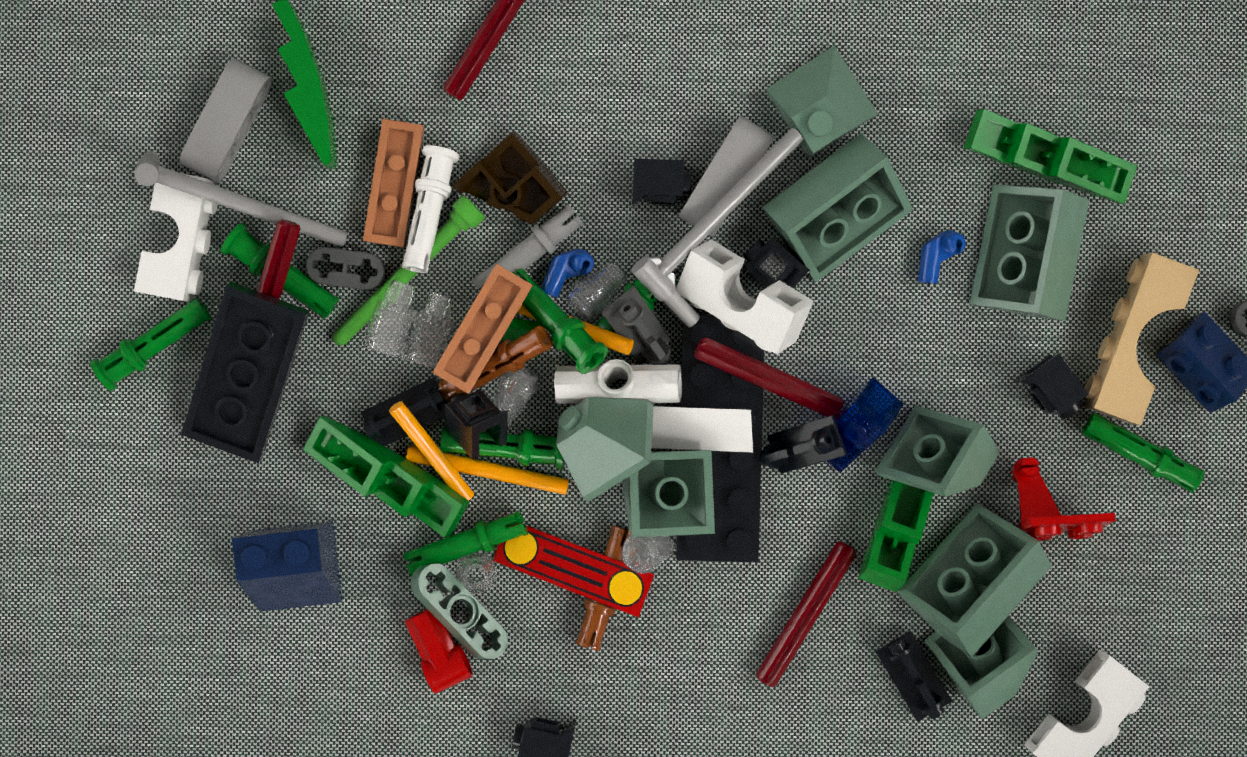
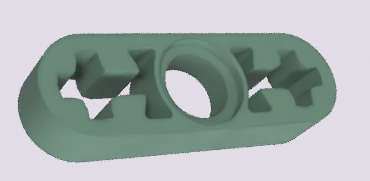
M429 564L420 566L414 571L410 584L415 597L473 657L477 659H496L505 652L508 644L505 629L445 566ZM436 575L438 577L435 581L436 587L442 593L451 592V590L453 593L444 597L437 590L427 591L426 587L429 582L426 576ZM457 600L463 601L468 608V617L462 624L456 623L450 613L451 606ZM475 627L482 634L491 633L492 636L489 642L492 648L481 647L484 639L477 631H470L468 633L466 631Z

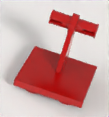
M1032 457L1021 458L1012 466L1010 474L1013 475L1011 479L1017 483L1021 523L1016 525V527L1038 541L1052 540V536H1058L1061 533H1067L1068 539L1092 538L1093 534L1103 533V527L1116 521L1115 513L1061 516L1039 473L1040 467H1037L1039 465L1037 459Z

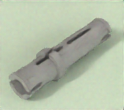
M566 204L562 210L541 227L538 224L531 229L533 232L531 235L522 240L477 277L471 279L477 289L482 287L496 264L518 275L517 269L525 270L545 253L549 252L552 254L557 250L555 246L580 226L582 227L584 223L577 215L567 224H562L575 213L572 207Z

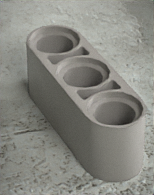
M236 58L230 60L182 150L180 164L216 183L223 180L270 91L272 77Z
M740 115L678 217L695 226L764 156L775 136ZM723 221L709 234V236L714 238Z

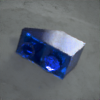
M874 377L842 407L840 414L835 418L847 455L828 460L827 462L839 473L887 431L904 405L902 401Z

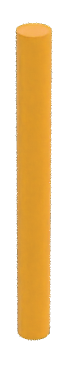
M409 445L406 455L407 460L432 466L417 446ZM443 453L457 472L563 495L567 493L569 479Z

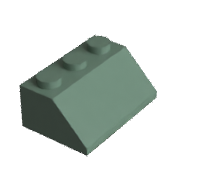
M862 133L762 207L776 232L796 259L810 269L808 275L815 283L913 211L888 157Z
M993 184L969 304L1029 317L1066 321L1089 199L1064 189Z
M977 503L897 593L939 635L972 657L1052 565L1037 539Z

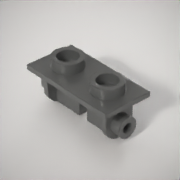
M632 286L601 313L617 334L634 340L631 355L639 365L646 360L653 365H667L671 359V350L666 343L671 339L640 293Z

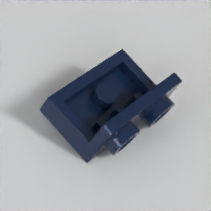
M1205 311L1194 316L1174 341L1161 347L1156 353L1157 357L1210 413L1236 401L1247 388V357Z

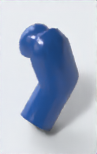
M952 230L942 231L923 245L917 282L938 284L940 264L953 255L962 253L965 249L966 241L961 233Z
M574 249L554 256L540 288L546 294L558 298L566 279L586 275L594 268L592 255L586 250Z

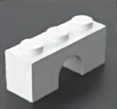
M187 175L195 179L216 185V182H213L207 178ZM155 183L150 210L170 215L178 225L179 236L176 244L166 252H141L134 288L135 292L187 302L193 301L194 295H199L203 284V271L199 270L202 254L206 255L208 253L211 243V231L207 230L210 214H215L218 204Z
M712 239L692 249L676 287V291L688 299L692 306L706 310L720 319L727 328L743 333L754 340L758 347L765 351L773 352L776 355L797 341L814 302L813 300L780 280L759 292L757 299H754L745 293L740 284V271L745 259Z
M1099 650L1074 681L1086 690L1090 696L1091 711L1088 717L1079 724L1066 725L1058 721L1051 714H1048L1024 746L1037 757H1094L1102 746L1106 747L1115 740L1120 731L1119 724L1127 714L1135 713L1142 706L1146 698L1144 693L1149 686L1113 657Z

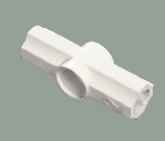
M614 359L599 365L587 374H581L576 369V366H557L554 375L555 400L557 404L581 403L588 397L648 400L651 403H680L682 397L680 365H629L624 360ZM616 380H627L625 386L620 389L609 388L612 382Z

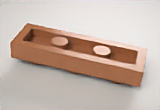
M382 119L363 236L364 242L400 248L406 247L415 181L417 180L425 131L424 125Z
M496 264L432 373L470 394L533 285Z

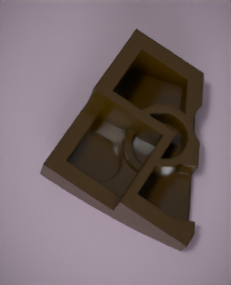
M516 131L511 133L483 160L478 161L452 185L457 192H466L487 201V205L496 209L510 211L517 218L530 224L538 221L569 194Z

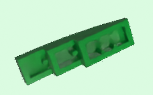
M278 0L271 5L292 40L278 48V51L297 83V86L283 94L323 165L332 170L338 167L335 127L326 83L312 42L294 5L290 0Z
M986 109L976 110L964 145V149L999 163L1118 204H1125L1138 167L1136 164L1072 137H1060L1029 123H1017Z
M325 415L320 416L303 448L307 454L364 497L374 494L404 518L413 514L444 538L453 533L470 501L406 458Z

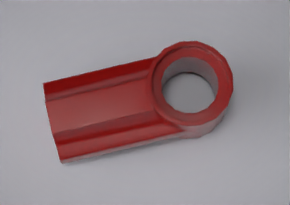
M428 609L404 621L422 658L420 664L425 679L434 694H438L473 677L471 665L461 645L455 643L451 633Z

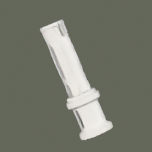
M434 145L423 147L422 154L425 156L422 174L421 178L415 181V188L418 193L417 205L411 224L406 253L401 266L408 271L428 273L443 201L448 199L452 191L449 181L453 163H457L459 160L457 152L445 147Z

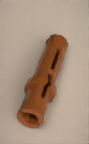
M536 326L533 330L513 341L506 339L498 344L497 350L494 351L471 392L509 371L515 373L524 368L525 362L543 352L551 350L552 340L548 332L542 326ZM441 379L439 382L440 392L448 402L455 395L466 393L444 379Z
M612 525L604 555L627 563L634 537L630 535V530ZM586 598L583 607L587 609L575 643L585 648L590 646L592 650L600 651L609 617L615 615L616 609Z

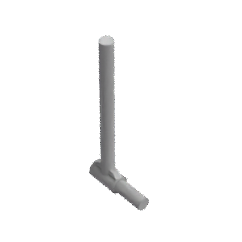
M791 128L661 260L658 257L644 256L632 267L631 272L658 301H664L687 327L696 324L700 315L675 290V275L672 271L690 254L692 249L696 248L804 140L796 129Z
M147 151L138 160L134 175L136 181L143 186L159 183L277 224L281 219L290 220L300 225V233L339 247H343L348 234L346 231L161 167L159 156L154 151Z

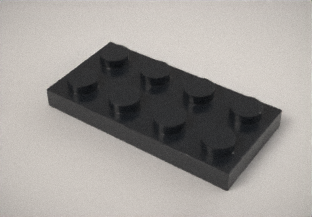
M234 282L227 284L181 435L259 463L264 456L310 311Z

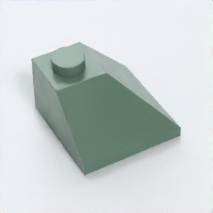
M835 45L765 89L788 128L796 129L804 138L799 145L808 159L878 115Z
M588 397L578 405L568 407L559 417L557 447L582 497L588 502L651 463L653 404L650 401Z
M915 405L875 472L879 476L948 497L980 486L1000 451L984 424Z
M711 450L651 452V463L623 480V495L631 537L715 534Z
M1010 616L1001 623L972 657L944 639L937 632L923 640L981 719H984L1017 694L1038 654L1036 647Z

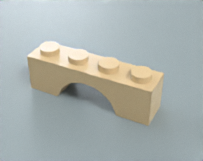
M1153 252L1140 256V259H1135L1132 262L1126 281L1130 283L1125 298L1121 297L1118 300L1112 314V320L1116 321L1112 334L1104 338L1098 351V359H1101L1097 374H1092L1085 385L1088 395L1085 396L1087 400L1084 408L1130 425H1142L1155 386L1145 377L1137 360L1136 351L1139 335L1147 322L1154 316L1167 310L1185 309L1199 269Z

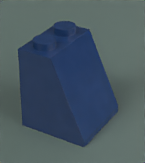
M333 521L255 529L232 538L236 580L260 612L343 601Z

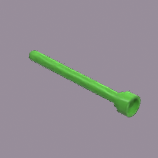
M464 194L451 205L454 208L448 214L451 218L436 232L430 261L462 229L465 232L470 227L475 229L486 218ZM400 267L333 333V342L340 346L345 345L417 273Z

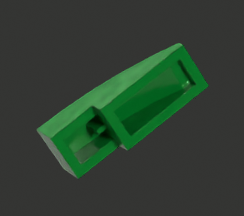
M894 480L890 481L867 546L858 579L893 592H897L906 583L915 547L922 538L934 493Z

